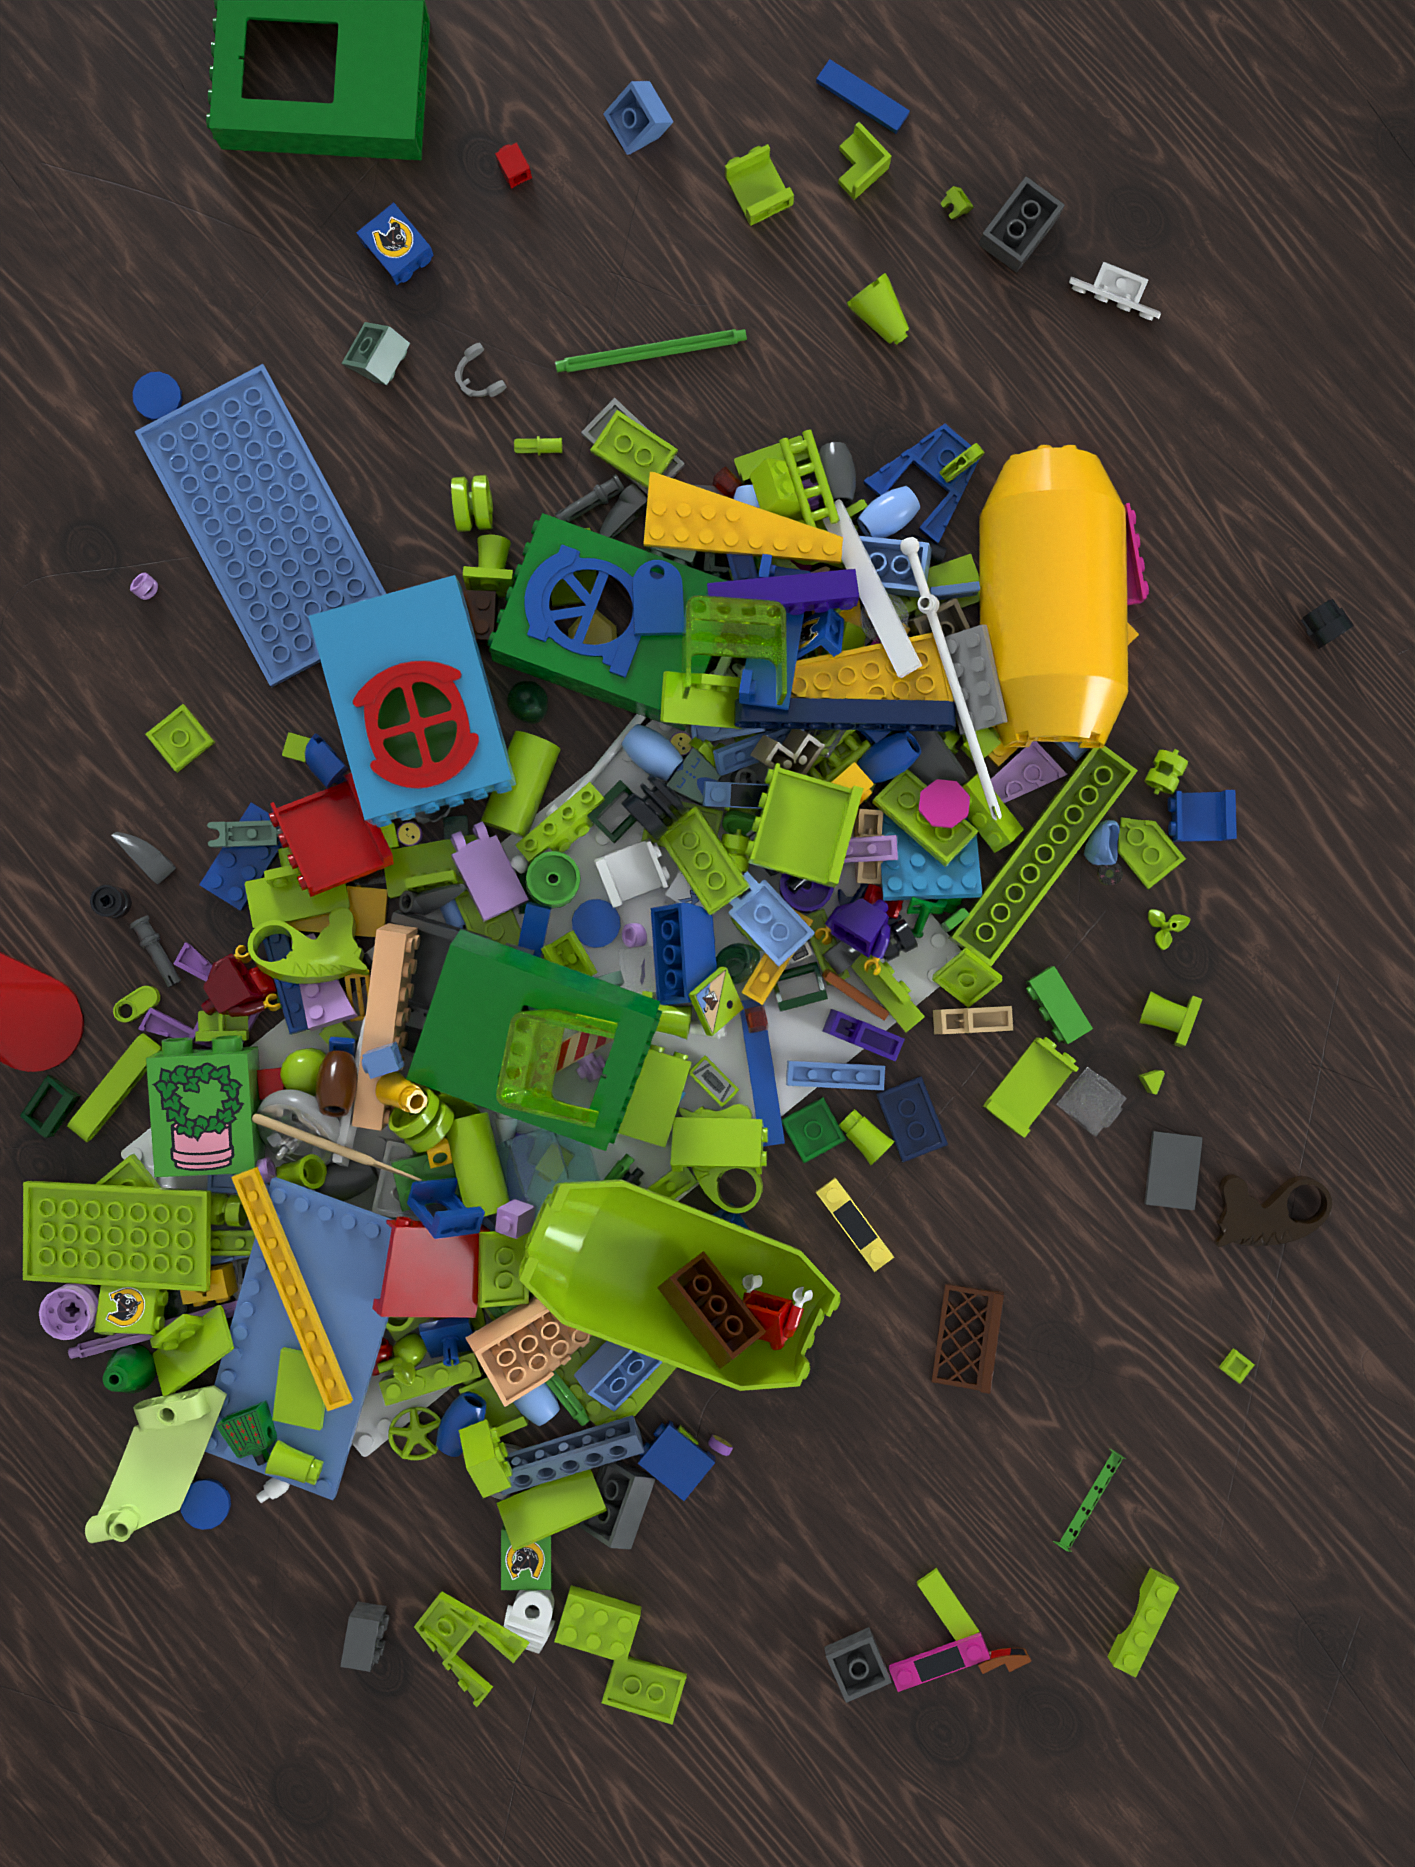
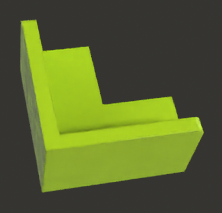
M860 122L855 125L854 133L839 146V151L853 166L838 179V184L855 200L889 169L892 156Z

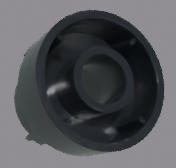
M1329 599L1302 617L1303 619L1301 620L1307 629L1305 632L1317 649H1320L1354 626L1343 608H1339L1333 599Z

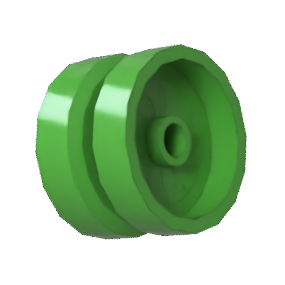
M551 851L544 852L534 858L528 866L525 882L527 892L535 903L550 906L554 909L561 908L572 901L577 894L581 878L579 868L572 858L565 853ZM549 876H553L554 879L558 878V881L550 883Z

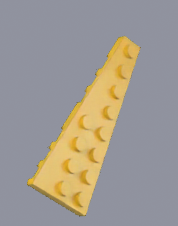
M650 472L644 546L758 557H762V554L772 555V558L841 563L843 537L659 473Z

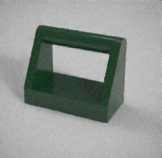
M621 780L603 796L605 801L587 815L614 844L637 822L630 814L610 833L598 820L624 793L628 796L632 793Z
M817 961L784 970L778 982L814 972L819 991L782 1001L780 990L776 983L773 990L779 1012L828 999Z
M47 1075L20 1114V1117L43 1137H54L81 1095L53 1076ZM51 1086H53L63 1096L43 1124L34 1118L32 1114Z

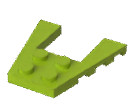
M444 1592L437 1596L414 1626L431 1650L434 1652L436 1649L444 1659L442 1663L447 1670L451 1669L458 1677V1685L464 1692L468 1690L475 1699L473 1704L476 1707L488 1695L493 1686L456 1655L472 1633L476 1630L512 1663L517 1660L530 1643Z

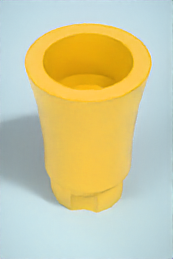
M395 1071L385 1074L377 1082L375 1089L376 1097L384 1105L393 1106L405 1112L415 1114L420 1113L427 1105V1096L424 1095L423 1091L406 1080L399 1072Z

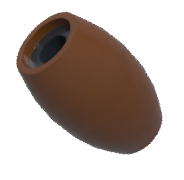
M345 1051L328 1052L319 1067L316 1081V1099L319 1110L323 1115L329 1117L345 1116L354 1102L358 1077L352 1054Z

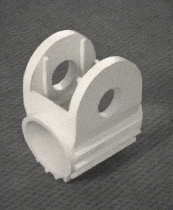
M519 1590L513 1606L508 1605L504 1627L529 1641L530 1643L526 1650L538 1654L547 1641L555 1623L554 1620H551L555 1604L551 1590ZM529 1605H535L539 1609L532 1610L529 1608Z

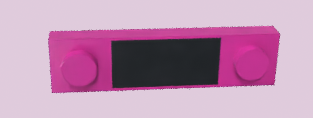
M980 1632L889 1665V1671L897 1691L900 1692L989 1660L990 1653Z

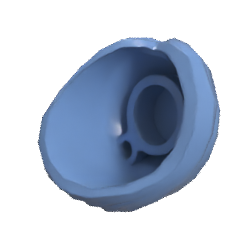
M1115 820L1100 822L1089 835L1084 856L1091 864L1107 866L1117 862V841L1120 828Z

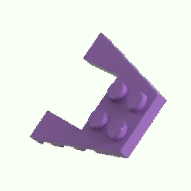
M184 943L174 962V965L204 981L208 980L212 964L189 943ZM153 1007L149 1008L138 1028L142 1031L166 1037L192 1038L193 1043L212 1048V1041L195 1042L198 1022L194 1029ZM260 1013L249 1016V1032Z

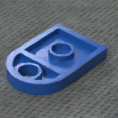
M651 560L644 563L637 569L632 583L634 636L684 635L683 584L679 571L672 564L663 560ZM660 568L664 576L661 579H654L650 575V570Z

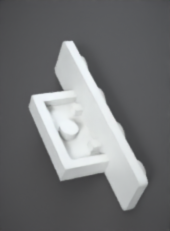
M1103 262L1094 285L1071 277L1069 283L1073 284L1072 289L1085 294L1086 290L1095 293L1094 298L1106 303L1111 299L1118 302V308L1129 312L1131 308L1140 311L1139 316L1151 321L1153 317L1160 318V311L1139 303L1148 279Z

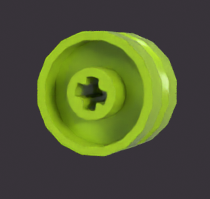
M487 475L473 477L471 484L472 492H470L469 482L465 477H453L451 493L457 531H470L473 527V515L479 530L492 529L493 501Z
M420 1087L424 1095L427 1096V1105L420 1113L405 1112L395 1107L389 1117L388 1125L390 1130L398 1137L403 1138L405 1143L416 1152L427 1151L439 1143L449 1131L454 1119L452 1109L444 1102L439 1101L437 1095L427 1087Z

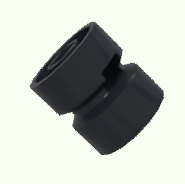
M111 885L97 887L90 896L92 910L103 917H123L129 912L132 904L130 894L126 890Z
M905 919L891 925L890 939L894 938L897 944L892 945L891 941H889L883 958L886 962H889L899 957L900 951L906 953L918 947L917 941Z

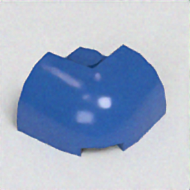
M315 733L311 737L305 749V760L309 769L327 789L334 782L338 785L345 780L343 774L349 768L338 758L336 752L321 736Z

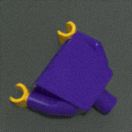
M858 899L854 903L837 906L825 922V928H818L816 930L815 937L819 940L823 934H826L822 943L829 945L833 935L866 957L872 955V959L865 962L864 969L868 972L869 966L876 964V969L873 973L876 976L881 971V966L878 962L880 959H883L890 941L891 929L888 925L889 916L886 914L889 907L881 899H878L873 905L864 899Z

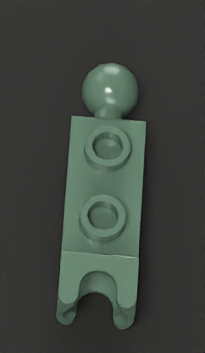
M271 820L209 822L207 824L208 828L218 830L220 833L218 839L208 842L210 848L279 846L278 835L281 832L278 827H273Z

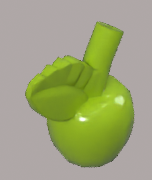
M410 1334L399 1339L393 1346L394 1358L377 1364L379 1373L393 1369V1376L399 1384H403L406 1387L411 1386L416 1376L415 1367L422 1362L427 1353L422 1337L417 1334Z

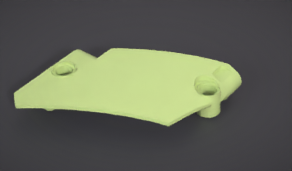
M212 1385L174 1393L166 1397L160 1396L146 1399L133 1407L139 1425L133 1428L116 1475L98 1515L92 1516L86 1524L85 1535L88 1542L96 1543L112 1539L124 1542L135 1530L180 1510L213 1433L227 1396L226 1393Z

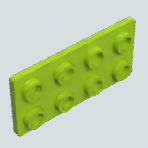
M665 671L663 673L660 721L742 729L734 725L735 700L739 698L741 678L704 673Z
M475 835L463 836L466 844L477 840ZM450 839L391 849L394 864L384 868L389 898L400 897L404 891L423 892L440 886L464 883L451 858L452 854L456 853V850Z
M291 865L265 870V878L245 882L254 929L266 921L278 920L287 923L328 914L336 907L350 909L346 883L310 897L307 889L302 891L298 883L297 877L300 876L298 869H292Z
M217 1305L202 1317L182 1314L150 1338L152 1348H158L153 1353V1359L163 1397L175 1393L234 1349L223 1306Z

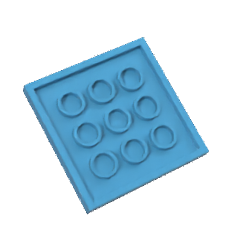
M883 813L882 835H897L898 860H886L881 863L883 901L911 900L912 897L924 900L977 898L982 896L977 835L945 867ZM966 817L965 820H967L973 826L970 820Z

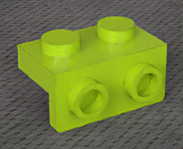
M574 930L541 948L545 960L589 976L598 973Z

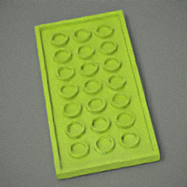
M42 1181L23 1182V1280L203 1292L210 1290L211 1190Z

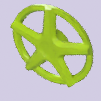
M411 1407L401 1411L394 1417L389 1427L388 1438L392 1449L402 1459L422 1460L436 1454L438 1447L430 1442L427 1434L439 1427L441 1419L435 1412L424 1407ZM417 1411L426 1412L436 1420L423 1425L419 1422ZM410 1412V1425L407 1428L394 1427L401 1416ZM393 1434L407 1438L403 1451L396 1446ZM416 1444H420L428 1450L424 1454L410 1455Z

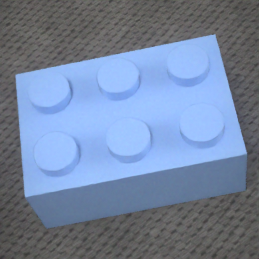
M859 536L886 592L891 595L920 598L921 595L909 558L900 550L902 540ZM919 542L920 548L917 554L927 582L932 549L929 543Z

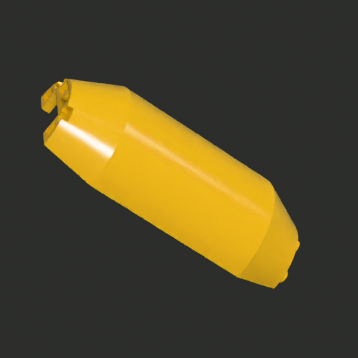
M1040 445L1036 450L1010 456V459L1004 464L979 515L980 625H987L1008 720L1006 723L996 725L995 728L1004 747H1030L1032 741L1078 742V748H1104L1128 694L1126 509L1100 459L1096 455L1079 450L1075 445H1065L1062 448Z

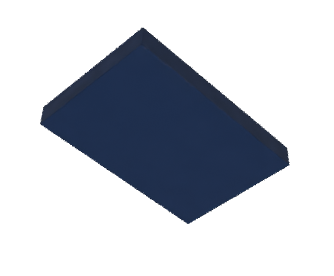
M922 1076L876 1093L902 1162L948 1145Z

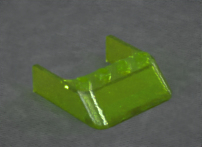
M701 595L691 597L686 605L682 639V699L688 698L691 688V657L695 655L765 659L772 662L776 668L777 705H782L787 695L786 610L784 606L777 601Z
M541 1009L516 1013L509 1025L496 1092L498 1102L506 1108L595 1128L599 1116L598 1111L561 1103L553 1095L552 1088L564 1030L568 1028L613 1039L618 1023L559 1009Z

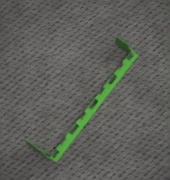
M1109 1449L1112 1451V1454L1061 1541H1053L1065 1551L1072 1552L1068 1548H1071L1122 1459H1126L1112 1449ZM1114 1466V1467H1115V1470H1114V1472L1112 1473V1472H1110V1470H1111L1112 1467ZM1100 1487H1101L1103 1490H1102V1492L1099 1494L1098 1491H1099V1489H1100ZM1090 1509V1513L1086 1515V1511ZM1077 1530V1535L1073 1536V1533Z

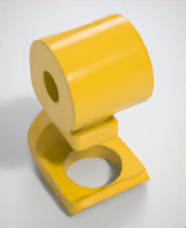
M445 1137L434 1147L426 1151L430 1169L453 1163L449 1143ZM439 1153L447 1155L446 1160L442 1163L434 1162L433 1157Z

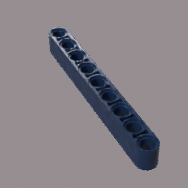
M738 698L735 700L734 725L740 728L946 732L956 729V704L952 701L790 698L789 709L782 710L741 704Z

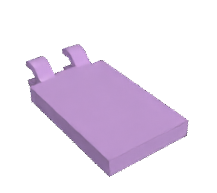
M482 821L475 824L472 829L477 840L466 844L461 831L452 834L450 840L456 850V853L452 854L451 858L483 922L527 903L529 899L497 836L489 838L487 829Z

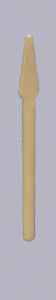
M256 1113L252 1116V1121L261 1126L361 1164L374 1166L418 1182L422 1181L420 1178L381 1163L369 1155L261 1114Z

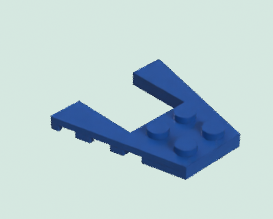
M943 424L920 440L918 444L903 452L898 458L880 468L878 472L867 477L863 484L876 495L881 496L888 492L907 468L914 463L948 492V495L918 529L932 542L938 544L979 460L947 483L939 472L971 447V445L949 426Z

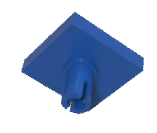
M451 1317L419 1324V1333L430 1357L443 1356V1364L445 1366H452L451 1360H453L454 1365H457L459 1363L458 1353L472 1350L466 1340V1337L475 1332L470 1318Z

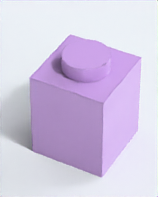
M514 1199L497 1208L495 1232L514 1239L530 1232L534 1224L535 1206Z

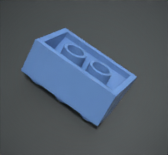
M606 1341L581 1366L574 1376L588 1395L615 1412L653 1373L662 1361Z

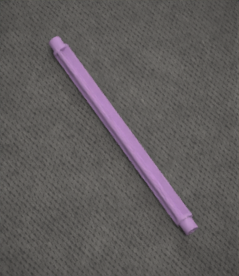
M237 1301L221 1305L224 1308L226 1318L233 1317ZM214 1307L189 1313L188 1315L202 1317ZM178 1317L165 1320L164 1328ZM116 1333L114 1336L109 1335L104 1338L79 1343L77 1346L69 1348L68 1354L71 1359L77 1357L84 1358L103 1353L107 1350L150 1340L153 1336L147 1334Z

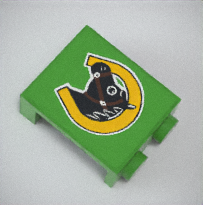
M503 1524L501 1529V1590H551L553 1584V1573H551V1535L514 1551Z

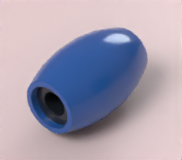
M899 732L873 744L858 760L857 765L874 784L890 780L907 770L921 755V749L917 740L910 732Z
M469 1391L461 1393L447 1408L440 1421L436 1438V1446L441 1452L452 1457H458L463 1453L459 1430L485 1419L486 1402L481 1396Z

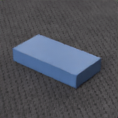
M977 581L930 587L929 591L938 600L970 597L978 594L980 584Z

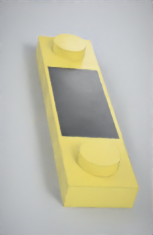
M836 1178L816 1191L817 1195L874 1272L894 1258Z

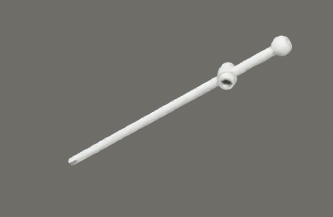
M909 537L902 540L900 550L909 558L921 595L918 600V608L922 613L927 614L991 816L994 820H997L994 811L995 807L997 815L1001 819L1002 814L936 613L939 609V600L930 594L917 554L920 548L919 542L915 537Z
M638 714L635 715L567 800L587 783H593L622 748L621 744L629 731L635 725H641L646 717ZM553 804L545 815L547 817L550 816L559 807ZM523 854L512 858L511 866L520 874L528 871L530 863Z

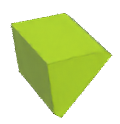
M1153 1070L1138 1077L1147 1093L1156 1095L1165 1073L1162 1070Z

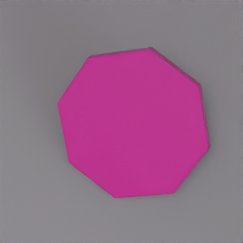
M937 779L921 791L919 812L931 826L953 828L968 817L970 796L957 781Z

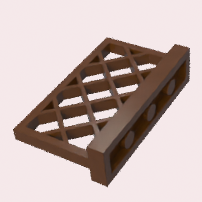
M945 1284L932 1376L933 1383L979 1390L982 1393H991L1004 1292ZM949 1291L960 1292L966 1300L954 1308L948 1300ZM965 1293H970L973 1295L968 1298ZM977 1295L988 1296L987 1307L979 1312L971 1300ZM968 1303L976 1315L965 1322L957 1310ZM947 1306L951 1308L949 1313H947ZM984 1312H986V1320L982 1317ZM954 1313L962 1325L951 1332L945 1325V1320ZM979 1317L985 1327L983 1332L975 1336L967 1325ZM965 1327L973 1339L961 1346L953 1335ZM944 1329H945V1331L948 1333V1335L943 1338ZM983 1336V1341L981 1345L978 1339ZM951 1337L959 1349L950 1356H947L942 1350V1343ZM973 1342H976L981 1349V1355L972 1361L964 1349ZM962 1352L969 1364L958 1371L950 1359ZM941 1354H942V1356H943L945 1359L940 1362V1356H941ZM980 1360L979 1370H978V1368L976 1367L975 1363ZM946 1362L955 1372L948 1379L938 1377L939 1367ZM972 1366L978 1374L977 1384L966 1382L961 1373ZM958 1376L961 1381L953 1379Z

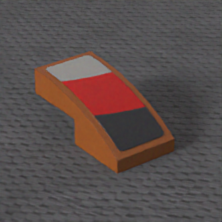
M1003 1648L989 1651L990 1659L978 1663L982 1674L1003 1664L1011 1672L1031 1662V1659L1026 1649Z

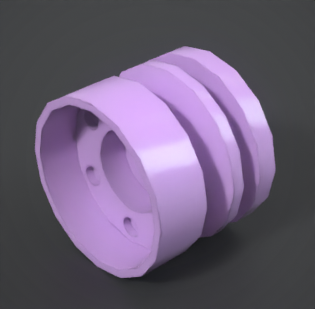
M67 1283L47 1294L41 1302L39 1310L40 1323L45 1332L56 1339L70 1340L94 1327L100 1294L99 1288L92 1284Z

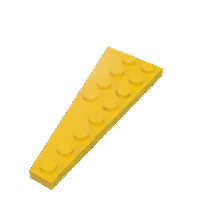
M933 633L909 637L922 666L903 678L898 677L883 644L879 643L841 651V653L834 657L831 654L797 660L791 698L939 700L955 702Z

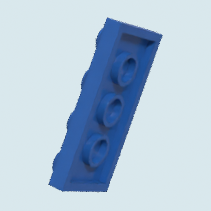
M250 803L240 821H270L268 812ZM280 840L279 846L222 848L199 885L240 911H243L248 903L245 882L264 878V871L269 870L278 855V849L282 848Z

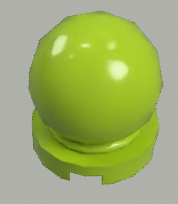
M305 1048L289 1054L282 1063L280 1072L284 1087L316 1096L317 1074L327 1053L320 1049Z

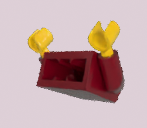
M239 945L236 948V954L233 955L231 953L213 963L208 980L203 986L209 997L201 1005L206 1014L211 1016L217 1011L219 1014L230 1015L231 1017H243L263 1012L265 1008H268L270 1011H277L281 1007L280 1003L275 1005L269 1004L271 1000L278 998L276 994H269L265 1001L261 1000L264 996L244 963H248L252 959L249 952L241 955L246 951L244 945Z

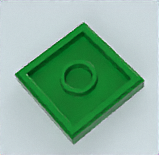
M823 1097L781 1119L782 1125L803 1163L847 1140Z

